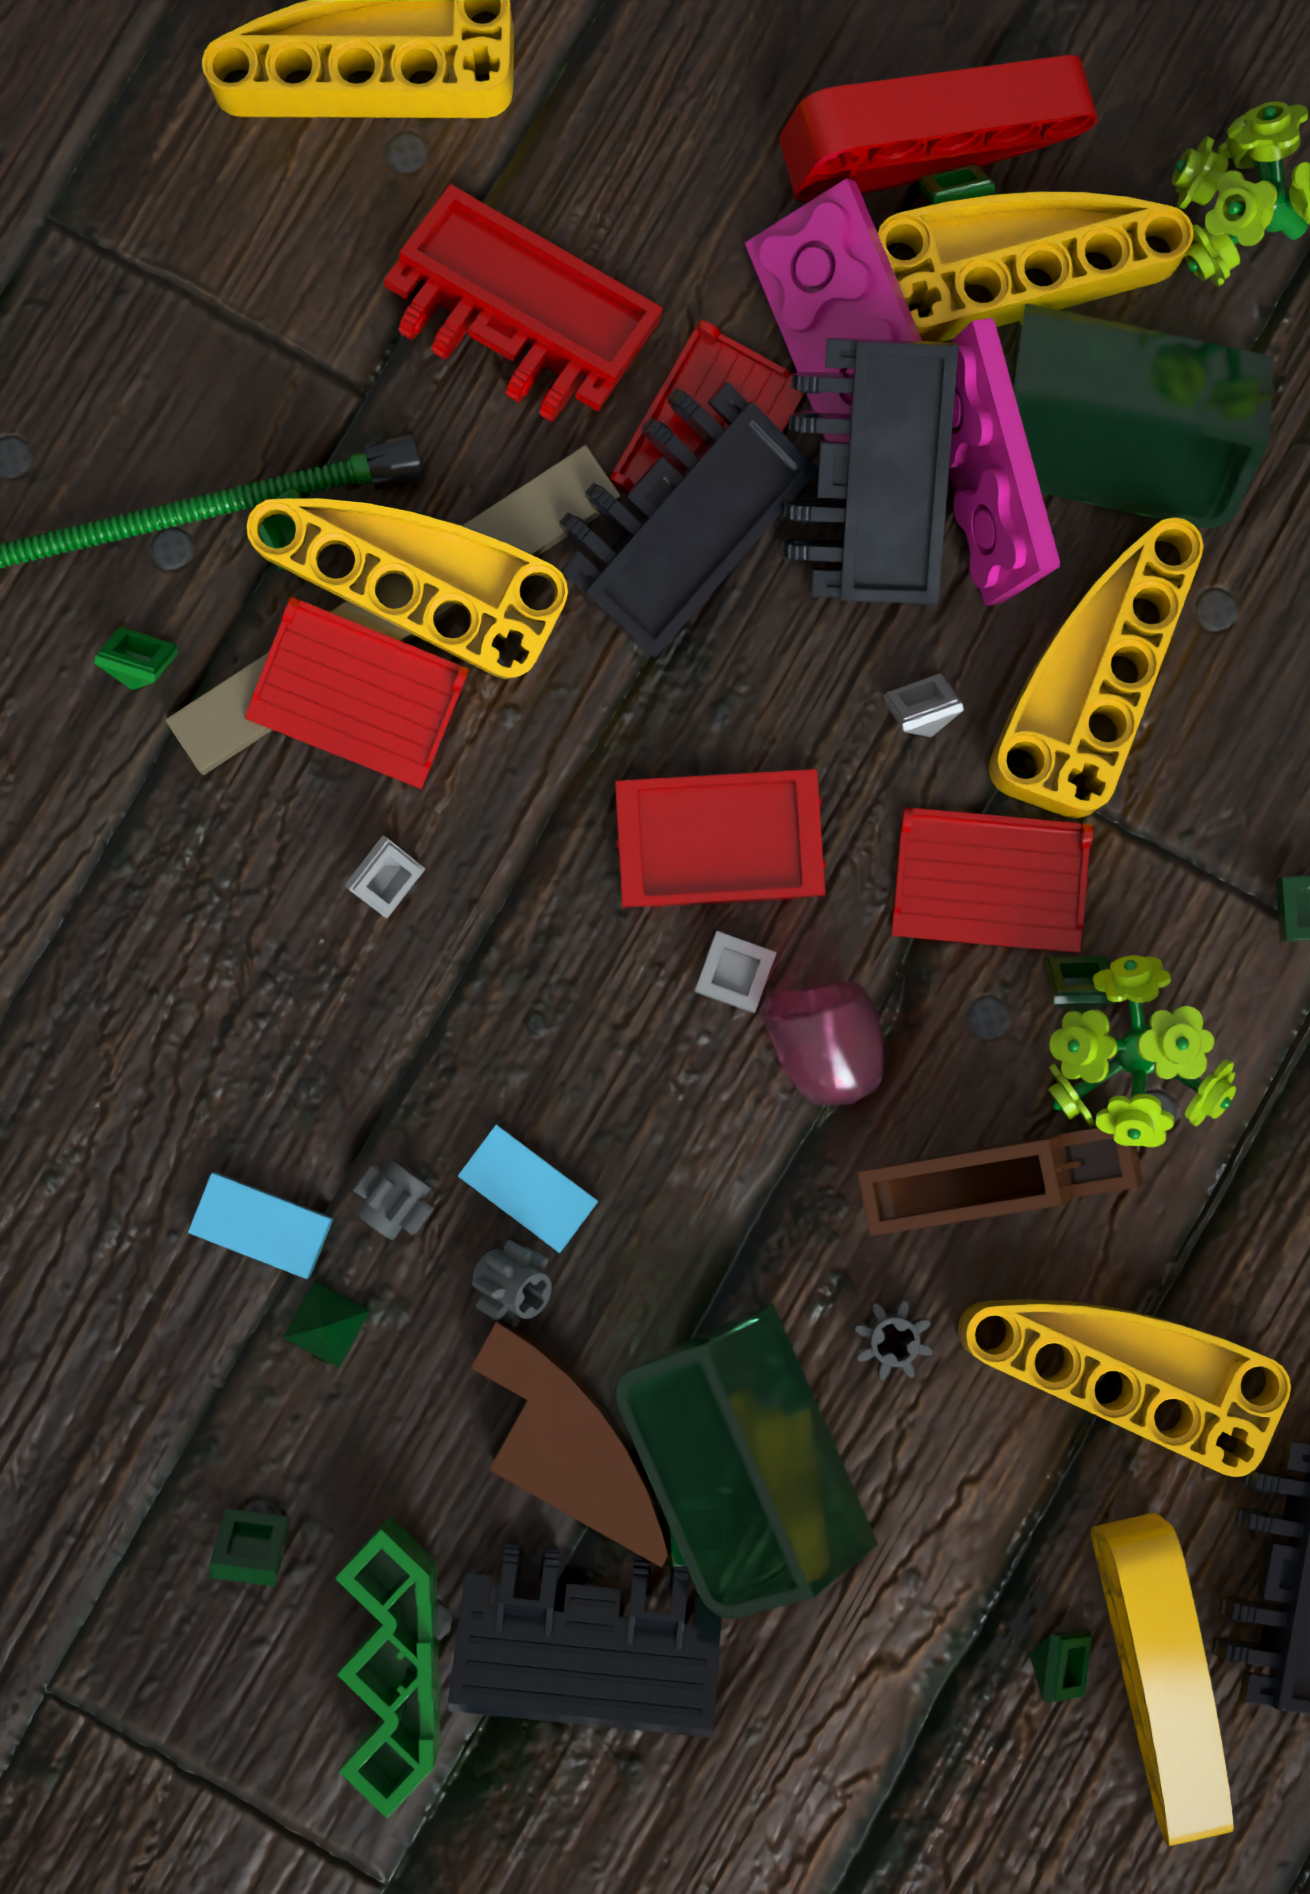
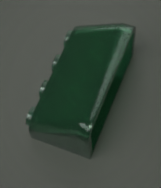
M1025 304L1016 335L1009 376L1041 493L1162 520L1173 517L1181 518L1199 528H1215L1228 523L1238 513L1270 440L1273 356Z
M773 1303L747 1312L628 1371L620 1378L616 1388V1400L620 1413L698 1594L704 1604L718 1616L734 1619L814 1598L878 1545Z

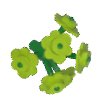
M1124 956L1113 961L1110 964V969L1099 971L1093 977L1094 987L1101 992H1105L1107 1000L1121 1002L1128 999L1132 1027L1123 1034L1122 1038H1113L1108 1035V1018L1099 1010H1089L1083 1015L1076 1011L1066 1013L1062 1019L1063 1029L1055 1031L1050 1038L1049 1045L1052 1055L1057 1060L1062 1061V1073L1055 1064L1049 1067L1057 1081L1056 1084L1048 1088L1054 1098L1053 1108L1057 1111L1062 1110L1069 1120L1080 1114L1090 1128L1097 1125L1101 1131L1114 1134V1141L1123 1146H1160L1166 1140V1130L1171 1129L1174 1125V1116L1170 1112L1162 1110L1161 1101L1153 1095L1145 1094L1147 1074L1153 1071L1159 1078L1172 1079L1174 1077L1197 1092L1185 1111V1117L1194 1126H1198L1205 1119L1206 1115L1213 1119L1219 1117L1231 1105L1236 1092V1086L1232 1084L1235 1077V1072L1232 1071L1234 1064L1228 1059L1223 1060L1214 1070L1213 1074H1209L1204 1080L1199 1078L1207 1067V1059L1204 1053L1212 1050L1215 1040L1211 1032L1202 1029L1203 1018L1197 1009L1191 1006H1182L1175 1009L1172 1014L1166 1010H1158L1151 1015L1149 1025L1145 1024L1143 1003L1154 1000L1159 995V988L1166 987L1171 982L1170 973L1163 970L1161 960L1156 957ZM1117 1052V1057L1108 1063L1107 1059L1112 1058ZM1123 1069L1133 1074L1131 1099L1118 1095L1111 1097L1108 1101V1108L1098 1112L1095 1123L1092 1115L1080 1098ZM1080 1077L1083 1079L1081 1082H1079L1073 1087L1067 1080L1078 1079Z

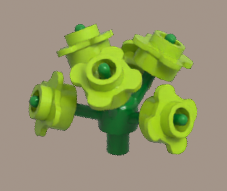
M1279 101L1264 103L1249 110L1231 124L1227 129L1228 138L1226 142L1218 147L1219 154L1211 149L1214 139L1206 136L1200 143L1197 151L1192 148L1187 149L1181 159L1176 162L1172 184L1176 186V192L1179 193L1177 207L1185 209L1191 201L1205 206L1215 195L1216 191L1219 192L1214 209L1209 211L1205 217V227L1202 229L1197 224L1193 226V240L1184 256L1188 269L1201 281L1210 278L1216 287L1224 284V280L1230 276V270L1240 264V257L1235 247V244L1238 242L1243 246H1253L1261 241L1264 236V230L1271 233L1281 231L1291 240L1298 239L1306 232L1308 224L1310 225V163L1303 162L1294 168L1290 188L1286 185L1283 159L1292 155L1300 146L1299 126L1308 119V109L1305 106H1288L1286 103ZM1228 158H1232L1234 165L1239 169L1256 167L1260 182L1252 183L1244 180L1242 173L1239 171L1226 172Z

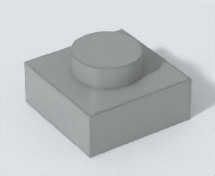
M716 931L695 993L754 1014L777 952Z

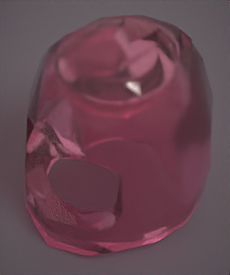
M839 982L804 990H785L766 996L761 1012L782 1064L779 1069L793 1081L803 1097L818 1106L853 1104L876 1090L882 1081L885 1066L884 1036L878 1012L865 988L856 982ZM799 1013H808V1014H809V1015H804V1016L788 1017V1016H790L791 1014H799Z

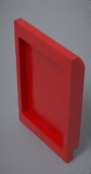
M817 769L615 781L618 821L616 847L620 855L623 908L785 900L825 896L824 869L826 861L823 859L820 820L822 799L819 796Z

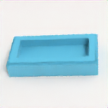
M495 1125L458 1175L459 1178L559 1253L599 1201L499 1125Z
M213 1172L188 1233L294 1275L309 1279L334 1218Z

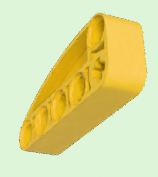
M307 0L259 17L212 41L203 54V72L220 108L229 115L238 117H494L506 110L511 103L513 95L514 29L510 0ZM481 12H491L497 15L496 19L485 24L475 23L471 20L473 16ZM304 70L310 72L307 79L300 83L292 84L285 82L287 76L294 71ZM364 70L373 73L370 79L364 83L353 84L346 81L356 71ZM232 71H248L245 78L239 82H223L225 77ZM419 71H429L435 74L433 79L427 83L415 84L408 81L411 75ZM489 74L490 80L479 82L477 76Z
M1027 192L988 195L943 202L896 213L888 217L878 231L879 238L908 308L912 303H919L921 311L930 310L929 316L922 318L919 317L917 309L910 311L922 341L944 342L954 339L965 327L975 320L993 318L996 327L1159 283L1169 278L1177 269L1190 248L1194 236L1193 225L1190 219L1179 208L1131 197L1087 192ZM1157 236L1168 243L1171 252L1159 253L1149 247L1146 237ZM894 243H903L910 246L917 256L911 260H899L889 253L887 247ZM1092 252L1103 254L1109 259L1112 268L1108 270L1094 268L1089 264L1085 254ZM1036 268L1043 270L1050 276L1053 284L1042 287L1035 285L1028 280L1025 271ZM970 285L983 286L991 292L993 300L988 303L975 302L967 296L964 288Z
M270 499L258 504L249 514L246 525L250 542L257 553L266 560L503 679L517 678L533 667L565 605L568 595L567 582L563 574L552 564L505 542L460 525L410 511L369 503L331 499ZM282 514L294 521L296 525L295 537L284 548L275 549L268 547L260 538L261 525L266 518ZM332 544H340L352 551L355 556V564L348 575L343 578L333 579L325 576L319 570V554L325 547ZM387 574H400L409 580L412 585L413 595L407 605L392 609L385 607L379 602L375 594L376 585ZM538 575L546 578L551 583L554 589V599L549 608L534 610L524 604L520 597V586L525 578ZM445 603L461 605L469 615L470 625L468 631L459 638L451 639L442 636L436 630L433 622L434 612L439 606ZM511 632L520 637L518 648L526 654L521 664L516 660H512L509 667H504L497 662L500 652L491 645L496 635L504 640L507 638L508 633Z
M1173 517L1164 519L1153 526L1130 546L1099 578L1053 636L1025 682L991 755L988 768L992 783L999 791L1034 806L1073 819L1089 816L1110 800L1117 786L1202 557L1204 544L1201 533L1195 525L1185 519ZM1164 541L1174 545L1180 553V565L1172 566L1160 561L1155 552V542ZM1141 598L1154 603L1159 612V623L1152 625L1140 621L1134 614L1133 600ZM1122 656L1133 661L1138 671L1137 682L1130 684L1117 679L1111 669L1112 657ZM1102 714L1113 721L1117 731L1114 742H1102L1093 736L1089 728L1090 715ZM1016 749L1024 750L1032 756L1036 765V772L1033 778L1022 779L1011 773L1006 762L1009 751ZM1079 774L1087 777L1085 787L1094 791V793L1091 792L1082 800L1075 797L1076 786L1068 782V780L1071 781Z
M1016 1299L977 1302L968 1307L960 1317L958 1324L959 1340L963 1347L983 1363L1221 1474L1232 1477L1245 1476L1258 1467L1290 1396L1291 1384L1289 1376L1283 1366L1275 1360L1212 1334L1166 1319L1125 1309L1059 1300ZM988 1316H1000L1006 1327L1005 1339L994 1349H981L975 1338L978 1324ZM1047 1344H1059L1064 1353L1062 1368L1053 1376H1039L1035 1368L1036 1354ZM1260 1366L1265 1374V1387L1260 1395L1246 1400L1241 1392L1242 1377L1246 1371ZM1117 1371L1123 1383L1121 1394L1111 1403H1099L1094 1391L1097 1380L1106 1372ZM1177 1399L1181 1407L1179 1422L1170 1430L1159 1431L1154 1420L1156 1409L1165 1400ZM1222 1432L1238 1440L1237 1447L1232 1453L1216 1445L1217 1438Z
M1156 1512L1091 1527V1538L1150 1794L1163 1839L1167 1846H1173L1233 1832L1229 1784L1216 1706L1187 1569L1175 1530L1169 1522Z

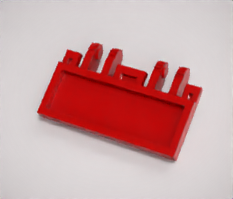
M452 184L448 186L400 250L399 260L384 278V287L405 299L409 297L420 280L426 282L412 300L411 305L404 312L398 331H400V334L410 340L416 338L440 305L452 312L445 321V324L437 331L431 349L434 351V354L444 360L449 358L467 332L468 336L512 362L515 361L527 342L533 345L512 375L505 393L509 398L519 403L530 392L533 384L545 367L559 374L552 388L544 395L539 411L540 416L550 422H553L559 416V413L583 381L584 376L587 377L577 390L575 398L594 410L599 411L659 324L663 312V307Z

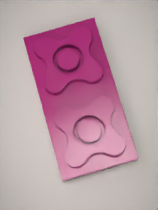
M844 179L745 242L797 372H854L852 368L825 367L826 338L922 341L856 181ZM820 392L818 394H807L813 411L837 414L850 413L851 393ZM823 433L826 441L849 442L850 434Z
M993 318L972 321L951 341L959 345L949 462V476L955 495L953 509L957 523L965 532L970 551L969 568L971 578L974 584L980 588L984 606L1006 602L1060 567L1059 556Z

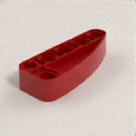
M1064 55L822 89L807 96L798 104L779 136V143L794 199L797 202L808 203L846 178L856 181L861 194L917 183L918 179H921L924 175L976 164L982 167L1081 135L1097 123L1098 117L1081 58L1076 55Z

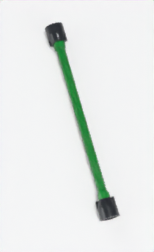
M412 430L365 444V452L351 455V459H347L346 463L344 461H339L338 465L331 463V467L323 465V469L315 467V471L310 468L307 470V473L304 470L300 471L299 475L293 472L291 477L289 474H285L284 478L277 476L276 480L269 478L268 482L261 480L260 484L253 482L252 486L247 483L244 485V488L242 485H239L237 490L231 487L229 492L226 489H222L221 493L214 491L213 495L206 493L205 497L198 495L197 499L195 497H190L189 501L187 498L182 499V503L176 500L174 505L168 502L166 507L164 504H160L158 508L151 506L150 510L143 508L142 512L141 510H135V514L127 512V516L124 513L119 514V518L114 515L111 517V520L109 517H105L103 521L97 519L95 523L89 521L87 525L86 523H81L80 526L73 525L72 529L65 527L64 531L60 528L56 530V533L51 530L48 534L46 532L41 533L40 536L34 534L32 538L31 536H26L25 539L18 538L17 542L10 540L9 544L2 542L0 546V568H5L6 565L9 567L13 566L14 563L18 565L22 561L27 563L29 559L35 561L37 557L43 559L45 555L52 557L53 553L60 555L61 551L62 553H68L69 550L76 551V548L81 550L84 549V545L89 548L92 547V543L94 546H98L100 542L106 544L108 540L110 542H114L116 538L117 540H122L123 536L125 538H130L131 534L138 536L139 532L143 535L147 533V530L149 533H152L155 529L157 531L162 530V527L168 529L170 525L177 527L178 523L185 525L186 521L193 523L194 519L195 521H201V517L206 520L209 519V515L214 518L217 517V513L223 516L225 511L227 514H231L233 509L235 512H239L240 508L243 510H247L248 506L255 508L256 504L258 505L265 500L275 499L293 488H296L302 497L303 493L305 495H310L311 491L318 493V489L321 491H326V487L329 490L334 489V485L339 488L342 486V483L348 486L350 481L352 484L358 483V486L373 483L375 490L424 481L425 476L415 436Z

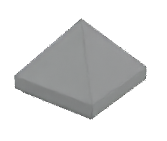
M942 674L925 678L886 692L887 694L883 695L886 705L904 732L927 737L934 736L964 711L961 700Z
M383 835L344 886L385 918H388L424 872L425 868Z

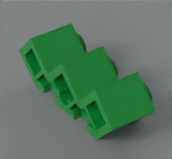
M391 1516L384 1521L345 1563L335 1578L379 1621L347 1656L337 1673V1676L380 1716L349 1749L339 1773L386 1818L400 1806L434 1769L441 1748L437 1560Z

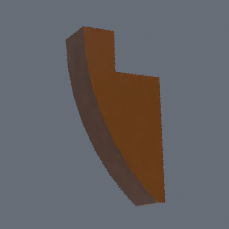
M1095 1126L1093 1128L1089 1127L859 1171L857 1173L869 1236L1060 1206L1076 1197L1138 1188L1144 1182L1137 1147L1120 1145L1114 1141V1134L1105 1133Z
M501 1319L496 1321L471 1369L527 1401L489 1470L662 1567L668 1556L662 1521L648 1481L622 1432L602 1403L567 1365L539 1341L518 1327H513Z

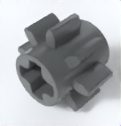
M395 1159L392 1160L385 1171L375 1164L373 1166L370 1165L352 1189L364 1198L354 1212L368 1225L391 1240H394L402 1228L414 1235L434 1210V1208L423 1201L432 1189V1186Z
M511 1240L506 1242L504 1250L493 1249L488 1251L478 1261L473 1272L472 1286L479 1293L483 1294L475 1306L476 1309L496 1321L501 1319L513 1327L518 1325L520 1317L530 1319L538 1315L547 1305L551 1295L552 1282L547 1275L542 1273L549 1260L528 1247L523 1248Z
M900 1299L896 1304L894 1313H885L883 1308L875 1301L870 1303L871 1311L875 1317L868 1326L862 1323H853L852 1328L858 1334L865 1336L867 1346L860 1348L855 1353L856 1358L860 1362L867 1361L875 1356L879 1360L876 1370L877 1376L881 1380L887 1378L891 1367H901L910 1378L914 1377L915 1372L911 1362L917 1354L924 1356L933 1354L932 1349L920 1342L919 1336L920 1332L926 1330L931 1325L930 1321L924 1317L917 1318L910 1323L906 1319L909 1311L908 1302ZM888 1324H892L898 1331L907 1329L908 1334L900 1339L903 1350L898 1354L893 1355L886 1347L877 1348V1345L885 1339L882 1328Z

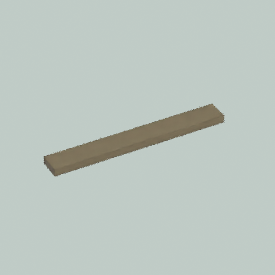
M585 445L471 519L462 527L505 542L537 557L568 537L558 523L567 512L580 517L586 523L601 515L589 504L588 499L585 497L586 490L593 482L602 486L619 502H621V498ZM394 573L387 574L379 580L376 585L375 594L379 602L385 607L396 609L408 604L412 599L413 589L407 578ZM349 601L331 611L335 615L404 643L415 637V635ZM445 603L439 606L434 612V624L461 607V605ZM269 652L165 720L202 775L210 772L272 731L270 728L244 718Z

